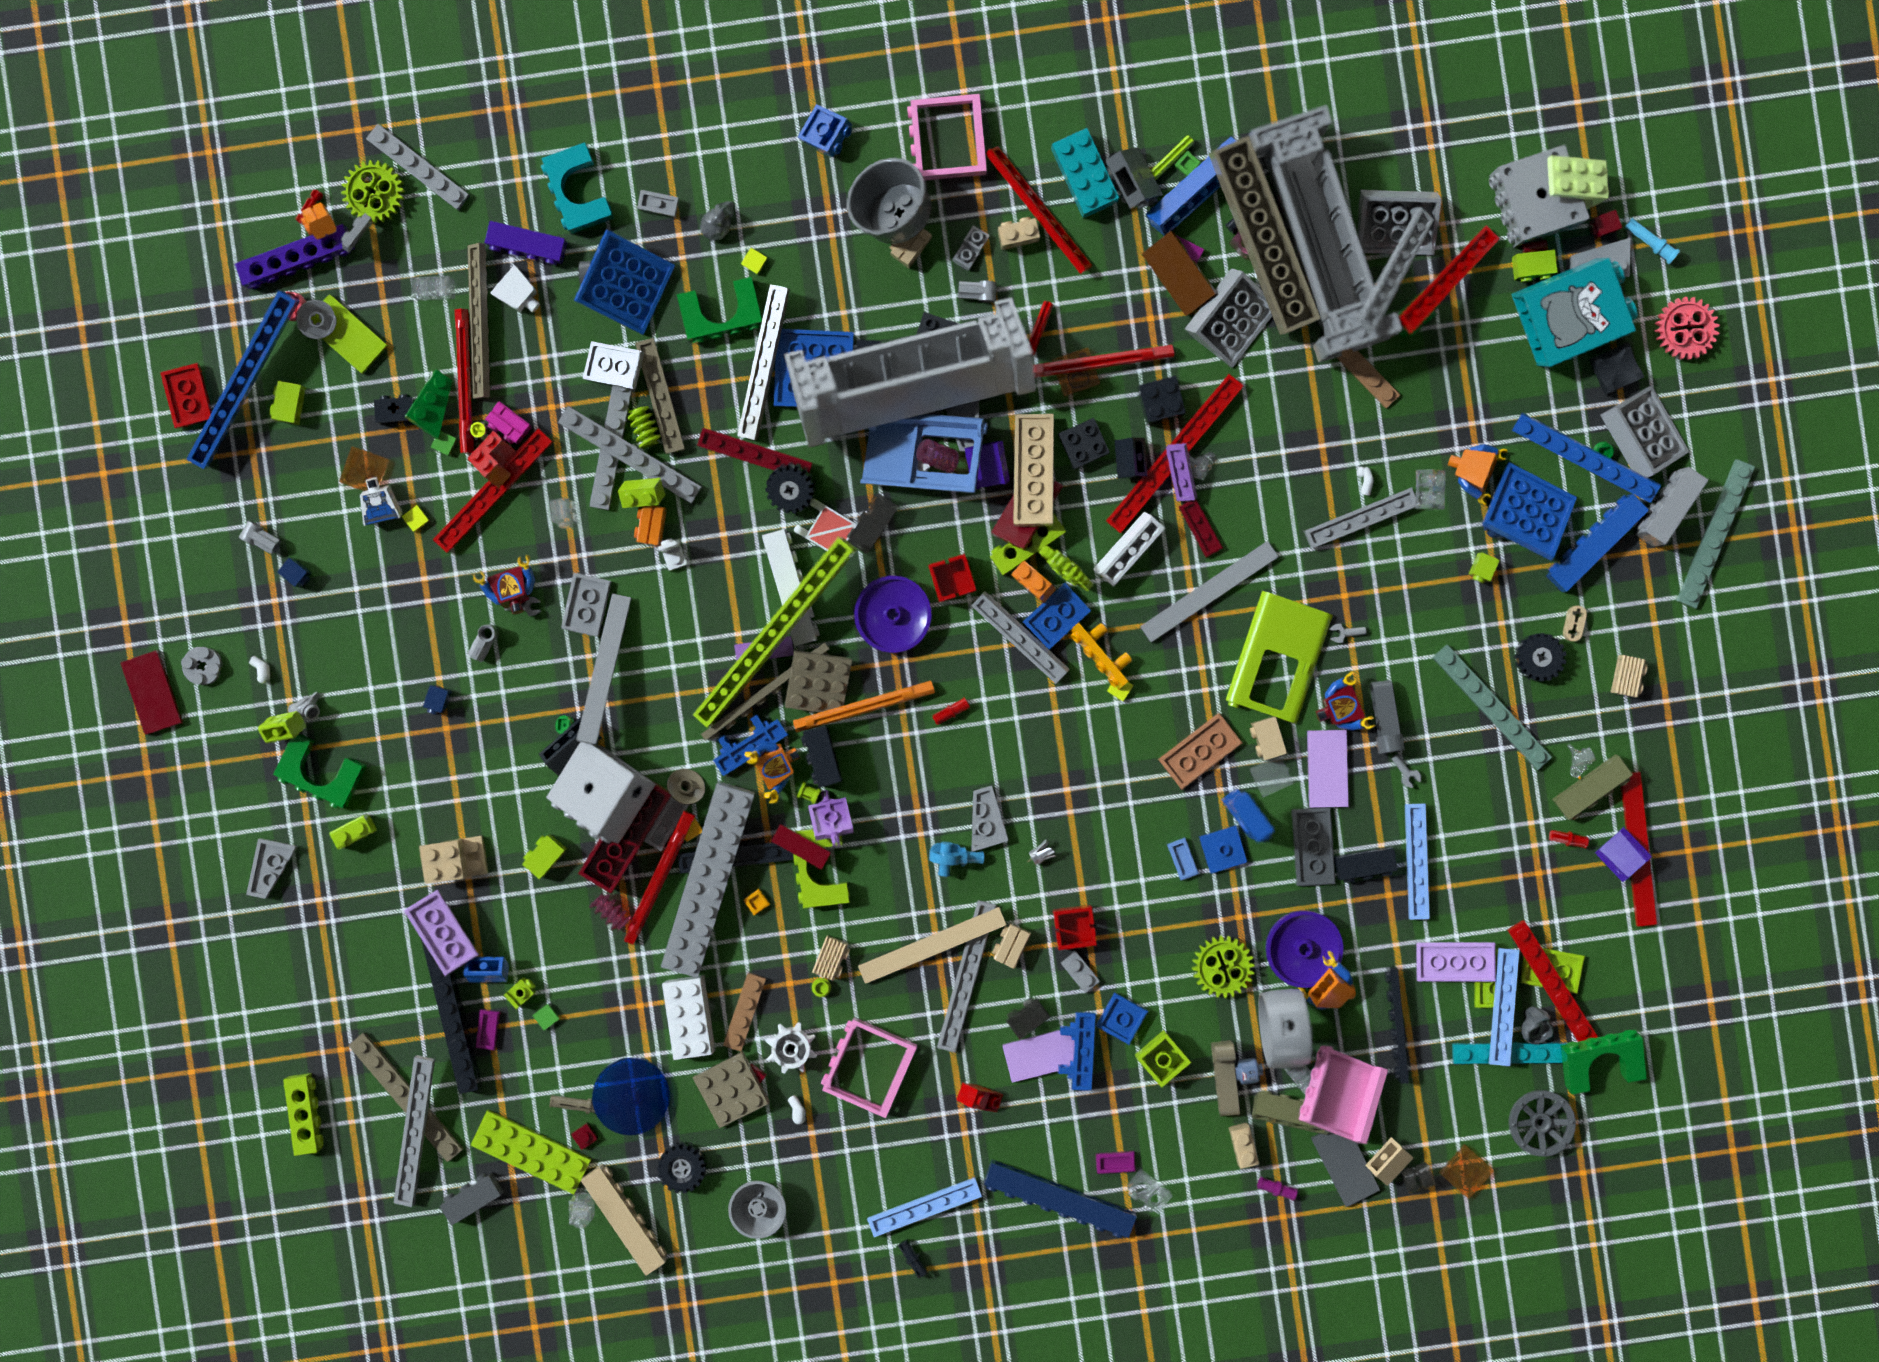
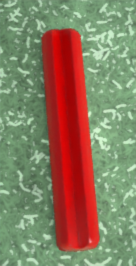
M1049 301L1043 302L1028 341L1032 356L1035 355L1053 304Z

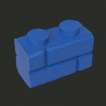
M475 957L465 963L464 976L469 982H507L509 963L504 957Z

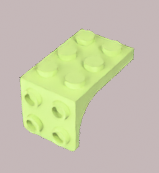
M1551 156L1548 158L1550 196L1583 199L1586 209H1590L1608 199L1609 188L1607 184L1608 170L1606 161Z

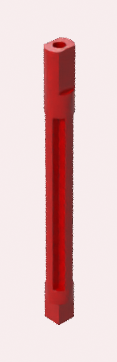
M460 308L455 309L460 453L470 454L474 451L473 435L470 432L473 420L471 412L468 309Z
M1172 345L1034 364V378L1174 358V350Z
M683 811L630 922L628 932L624 938L625 942L633 945L640 934L694 821V814Z

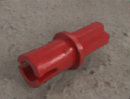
M964 697L950 706L948 704L947 708L937 712L932 717L935 723L939 725L952 717L956 718L955 715L969 709L970 706Z
M1552 830L1549 833L1550 841L1564 843L1568 847L1571 845L1586 849L1589 843L1588 837L1575 835L1570 831L1565 833Z

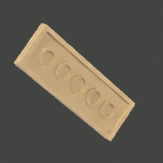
M1054 414L1015 415L1014 526H1053Z

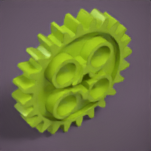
M369 160L368 165L362 161L361 168L354 165L356 171L348 170L351 176H344L348 182L341 184L346 188L345 191L341 192L342 195L347 196L342 200L344 203H349L346 209L352 210L351 214L353 216L357 215V217H362L364 213L367 214L375 224H377L378 218L382 222H385V216L392 219L390 213L397 214L395 207H402L398 202L405 199L400 195V193L405 192L403 188H399L404 184L401 180H398L400 175L398 173L394 174L395 169H388L389 165L387 163L382 166L378 160L375 165L372 160ZM368 175H372V181L365 183V178ZM385 184H390L389 190L382 192V187ZM371 190H373V191L376 190V193H375V194H374V193H370V191H371ZM364 192V197L361 200H357V194ZM381 201V206L378 209H374V203Z
M1046 545L1039 551V554L1047 560L1052 570L1059 576L1061 575L1066 581L1074 586L1078 585L1087 592L1093 586V583L1082 572L1083 570L1059 551H1054Z
M1220 935L1219 941L1212 937V943L1205 940L1206 947L1199 945L1202 951L1201 953L1195 952L1198 959H1192V961L1197 966H1193L1192 970L1197 971L1193 977L1200 978L1196 983L1198 985L1204 984L1202 986L1203 991L1209 988V995L1215 992V996L1218 998L1220 993H1222L1223 997L1227 998V993L1234 997L1235 990L1241 993V986L1247 988L1245 981H1252L1248 975H1252L1254 972L1249 969L1254 967L1255 964L1249 962L1253 959V956H1247L1250 950L1248 948L1243 950L1245 945L1243 942L1237 945V938L1231 942L1230 936H1227L1226 940H1224L1223 936ZM1218 950L1220 951L1223 963L1228 965L1225 967V970L1230 980L1229 983L1225 980L1224 972L1219 969L1221 963L1216 953ZM1227 950H1233L1234 952L1231 959H1225L1224 957ZM1209 956L1216 958L1213 965L1206 964V959ZM1234 968H1239L1240 974L1237 977H1231L1230 973ZM1220 974L1222 980L1219 983H1213V976Z

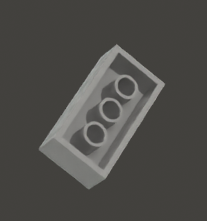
M1690 467L1673 471L1668 477L1669 483L1666 487L1661 488L1657 494L1659 498L1648 507L1647 516L1645 519H1641L1636 526L1637 531L1635 535L1653 547L1667 543L1708 481L1707 478Z

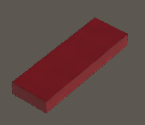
M1196 499L1190 500L1178 507L1205 558L1223 548Z
M780 824L771 840L773 843L820 869L823 868L831 854L827 849Z

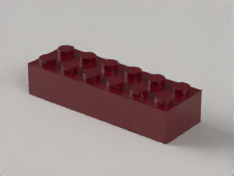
M654 781L652 782L655 786L619 844L613 841L607 843L599 838L578 873L610 894L616 890L671 798L668 790Z

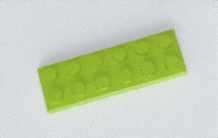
M489 1109L486 1111L471 1143V1146L573 1195L576 1193L591 1161V1158Z

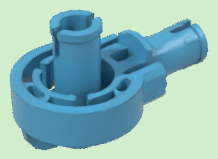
M941 842L931 847L929 860L939 864V876L947 877L950 876L951 865L983 864L984 852L967 851L964 847H960L958 844Z

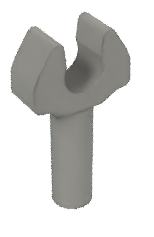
M530 597V600L521 603L523 610L528 613V616H535L541 612L540 610H532L530 607L532 603L541 602L535 597ZM511 607L504 609L505 611H512Z
M1335 624L1329 628V630H1338L1340 632L1338 637L1330 638L1335 643H1343L1346 636L1366 635L1365 627L1345 629L1342 627V624Z
M1398 754L1391 758L1403 774L1401 780L1403 785L1413 788L1409 782L1410 776H1414L1416 781L1421 782L1418 770H1409Z

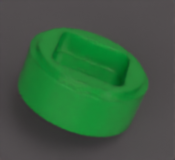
M1599 442L1593 449L1609 458H1612L1614 455V448L1608 442Z
M565 715L560 716L555 724L556 731L562 734L574 723L573 718Z

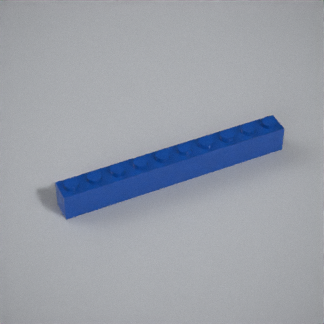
M284 291L277 292L186 460L202 469L209 467L300 300Z

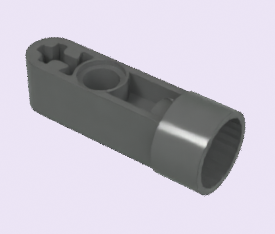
M1391 680L1371 682L1370 690L1378 733L1376 738L1378 754L1404 751L1403 734H1400Z

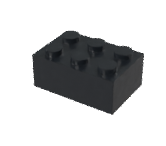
M824 725L803 731L804 735L801 736L803 747L808 748L809 754L806 755L808 765L813 766L814 772L811 775L814 785L818 784L820 788L841 782L843 779L828 726Z

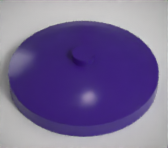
M901 576L881 577L868 584L860 593L854 611L855 624L862 638L872 647L889 653L903 652L917 645L926 635L931 622L930 603L925 592L915 582Z
M1309 910L1294 911L1280 918L1271 928L1266 940V958L1272 971L1282 981L1291 986L1309 988L1313 987L1329 968H1333L1332 966H1326L1323 961V956L1325 959H1331L1328 951L1333 952L1337 963H1341L1343 941L1337 927L1322 914Z

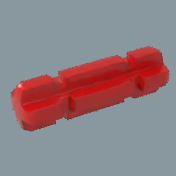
M313 189L310 194L311 198L308 197L300 211L309 207L313 208V205L318 204L317 201L322 199L323 194ZM299 213L296 221L303 225L301 218L304 217L302 213Z

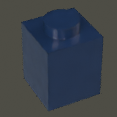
M290 557L277 571L290 584L299 588L301 586L304 587L309 582V576L312 574L295 558Z
M430 685L423 707L428 708L427 712L431 714L445 713L452 691L436 685Z

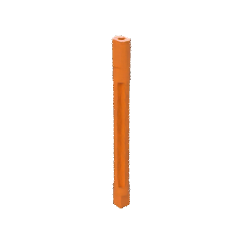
M930 680L793 720L794 728L797 733L934 694V687Z

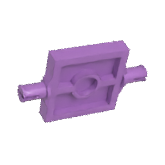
M823 790L821 792L823 801L808 806L815 840L831 838L832 846L836 847V841L839 847L841 845L839 836L854 833L846 797L830 799L829 791L825 790V796Z

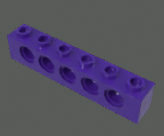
M341 224L335 226L336 232L329 235L325 234L326 236L317 240L311 235L235 263L234 265L242 286L251 290L256 289L262 283L278 281V277L284 275L292 276L297 273V270L311 269L315 267L314 264L330 262L335 256L349 255L351 252H347L342 248L341 241L343 235L347 231L349 232L348 228ZM335 241L334 248L328 249L329 242ZM317 247V253L311 256V249ZM295 254H299V260L292 262V257ZM280 260L281 266L278 269H275V262ZM263 267V273L257 276V269Z

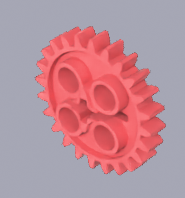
M1684 297L1682 302L1677 298L1675 304L1670 302L1668 307L1662 308L1664 314L1661 313L1657 316L1661 321L1655 322L1656 325L1660 326L1655 332L1660 333L1661 336L1657 337L1656 340L1663 341L1660 347L1667 346L1665 353L1672 351L1671 357L1679 354L1680 360L1685 355L1687 360L1692 359V355L1694 358H1698L1700 354L1704 355L1707 353L1706 349H1712L1710 343L1717 341L1713 336L1719 334V332L1714 330V328L1720 326V324H1714L1718 317H1712L1711 314L1715 311L1714 309L1707 310L1709 304L1702 306V299L1695 303V297L1690 298L1689 301L1687 297ZM1693 314L1699 316V322L1693 320ZM1674 315L1680 318L1679 324L1674 322ZM1702 325L1704 327L1703 329L1694 328L1690 331H1688V329L1677 331L1670 330V328H1682L1684 326L1695 327ZM1695 333H1698L1700 335V342L1695 340ZM1676 334L1680 335L1681 343L1675 340Z

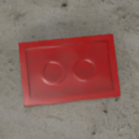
M195 363L160 372L174 428L179 429L206 422L212 413L200 364Z

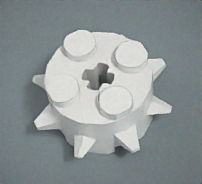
M799 1022L795 1027L784 1028L779 1024V1033L776 1037L766 1039V1042L772 1046V1054L767 1060H775L781 1066L782 1073L784 1074L788 1069L798 1068L801 1072L805 1071L804 1063L807 1058H816L817 1056L811 1050V1041L815 1038V1035H807L805 1031L801 1030V1023ZM789 1044L795 1045L793 1052L787 1049Z

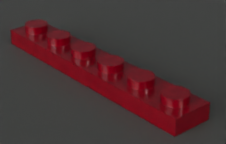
M702 428L697 443L698 447L772 471L780 467L781 464L785 463L788 465L789 462H793V465L801 464L803 469L807 467V472L810 473L813 464L812 462L706 428Z

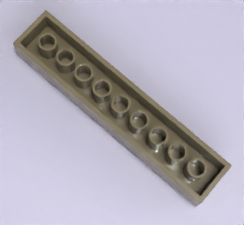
M1249 136L1212 151L1208 155L1279 334H1286L1321 319Z

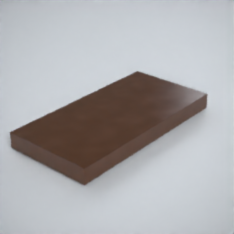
M1173 230L1142 253V256L1185 316H1188L1217 294Z

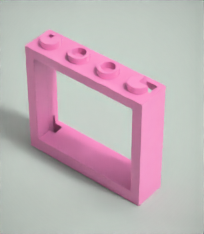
M980 94L911 100V106L907 107L908 118H912L913 125L909 126L910 137H914V144L911 145V154L916 156V164L914 165L919 169L924 180L986 175ZM972 103L978 166L923 170L917 108Z
M854 1017L852 1022L848 1020L844 1029L847 1034L844 1039L840 1038L836 1047L839 1052L837 1056H832L829 1067L832 1068L829 1074L825 1073L821 1084L824 1085L822 1090L886 1118L917 1045ZM856 1026L907 1048L882 1106L831 1084Z

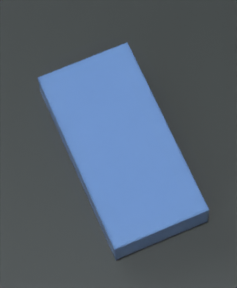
M1186 838L1167 844L1180 880L1199 874Z

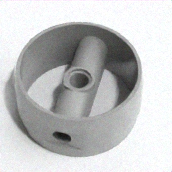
M1281 989L1260 993L1258 1001L1259 1026L1263 1052L1268 1067L1282 1069L1310 1064L1311 1033L1307 1007L1302 991L1300 989Z

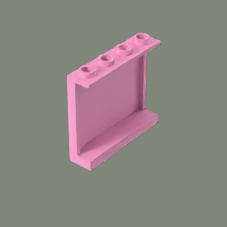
M1321 1046L1316 1055L1317 1060L1311 1072V1080L1305 1092L1306 1097L1300 1109L1299 1120L1353 1142L1367 1144L1388 1070L1372 1066L1333 1050L1331 1046Z

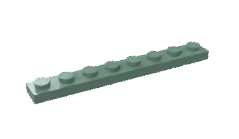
M1738 459L1734 460L1678 595L1677 602L1694 609L1697 608L1755 466Z
M1445 645L1432 657L1536 770H1539L1552 758L1448 645Z

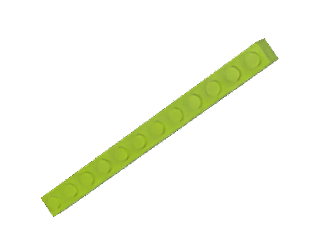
M843 537L837 538L693 714L706 727H711L718 721L857 552V549Z

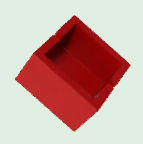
M965 554L949 558V564L942 560L928 565L939 603L956 598V593H959V596L976 592Z
M1091 905L1053 909L1055 929H1059L1055 930L1058 950L1097 945L1094 926H1089V923L1090 925L1094 924Z

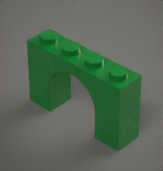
M752 277L733 281L738 307L735 315L725 323H712L704 318L696 290L677 294L687 340L693 342V344L704 342V339L709 337L711 339H719L723 337L722 334L730 333V335H736L741 333L743 329L748 328L749 331L759 329L763 319Z
M300 733L295 738H290L273 774L278 777L277 780L284 784L291 783L295 785L296 790L303 793L308 791L317 800L323 801L325 799L330 802V806L336 809L348 807L367 765L350 757L345 758L335 779L327 785H318L308 777L305 768L306 760L315 740Z
M1625 1030L1622 1033L1607 1034L1603 1037L1588 1038L1584 1041L1569 1042L1561 1045L1564 1081L1571 1095L1590 1091L1589 1067L1596 1057L1605 1053L1619 1055L1621 1075L1627 1083L1646 1079L1643 1038L1636 1030Z

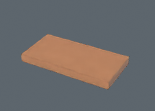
M1217 713L1158 760L1182 790L1240 746L1242 742L1221 714Z

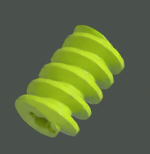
M649 406L639 407L627 413L631 414L628 416V420L634 421L630 426L637 428L633 431L634 435H640L636 438V441L643 442L639 445V449L649 448L658 444L657 439L661 437V435H654L658 428L651 427L655 420H648L652 416V413H646L650 408Z

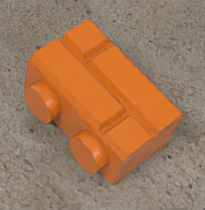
M320 202L313 205V208L309 207L302 210L304 218H301V221L309 236L313 235L318 240L325 237V234L329 235L336 232V227L323 203Z
M653 505L638 508L637 519H640L639 527H635L634 538H637L636 542L661 546L667 508Z
M1023 561L1012 573L1014 579L1042 603L1046 602L1056 590L1046 578L1026 561Z

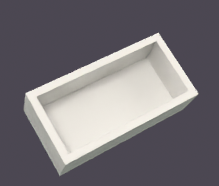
M704 975L698 976V978L687 977L666 980L662 983L673 1059L711 1055L715 1052V1044Z

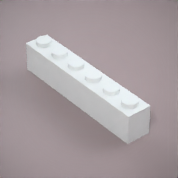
M784 529L762 535L782 605L800 585V581L803 580L801 570H797L795 562H798L796 552L791 551L790 544L793 543L790 532L786 533ZM810 607L790 632L795 647L817 641V636L820 635L817 624L813 625L811 618L814 617L812 607Z

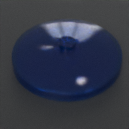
M637 1057L621 1058L607 1065L598 1075L592 1091L593 1108L598 1119L608 1129L622 1135H638L655 1127L664 1117L670 1098L669 1086L661 1070L650 1061Z

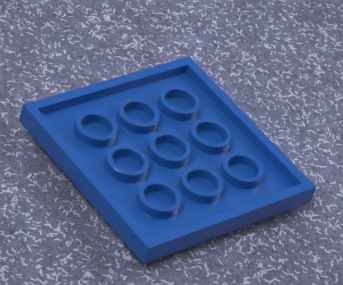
M606 230L574 301L644 335L675 265Z
M782 329L776 353L774 406L797 407L785 354L802 350L805 362L826 357L828 360V357L853 351L854 332Z
M1509 462L1505 466L1482 525L1551 561L1555 556L1577 497Z

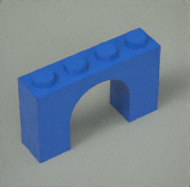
M1235 789L1221 799L1247 837L1257 842H1264L1272 836L1270 833L1274 830L1246 792L1243 791L1241 793L1238 789Z

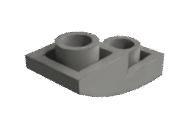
M973 225L952 262L969 271L990 235Z

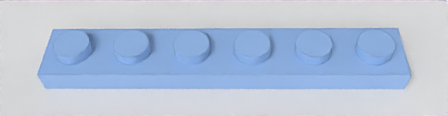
M1405 804L1409 919H1429L1426 804Z
M1498 948L1489 1064L1510 1066L1519 950Z
M974 1177L870 1216L867 1220L873 1236L876 1237L980 1198L982 1194Z

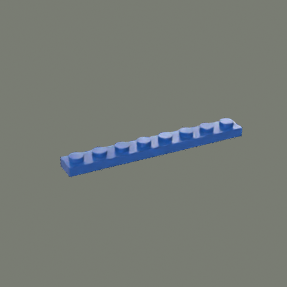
M1521 413L1512 431L1650 503L1661 487L1659 483L1524 413Z

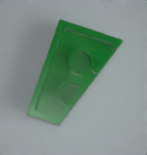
M437 369L434 370L404 416L435 439L439 438L452 380Z

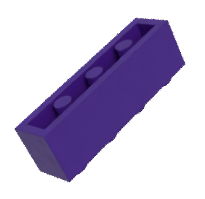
M489 221L484 243L489 247V250L494 252L504 250L508 251L509 255L519 257L521 254L527 256L526 258L529 260L538 261V259L545 260L546 264L556 266L557 263L563 264L568 242L565 238Z

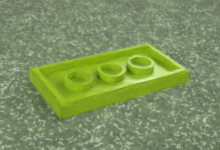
M329 294L324 299V302L329 304L334 311L336 326L331 334L322 339L361 374H364L388 345ZM318 314L311 316L314 325L321 322Z

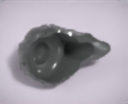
M732 201L716 204L714 209L709 210L703 215L700 222V231L707 239L717 241L723 239L728 234L731 226V217L734 215V203Z
M1532 1006L1525 1011L1526 1020L1522 1024V1036L1531 1044L1543 1043L1553 1036L1551 1017L1546 1011Z

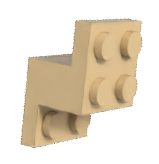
M483 835L419 846L425 884L488 874Z

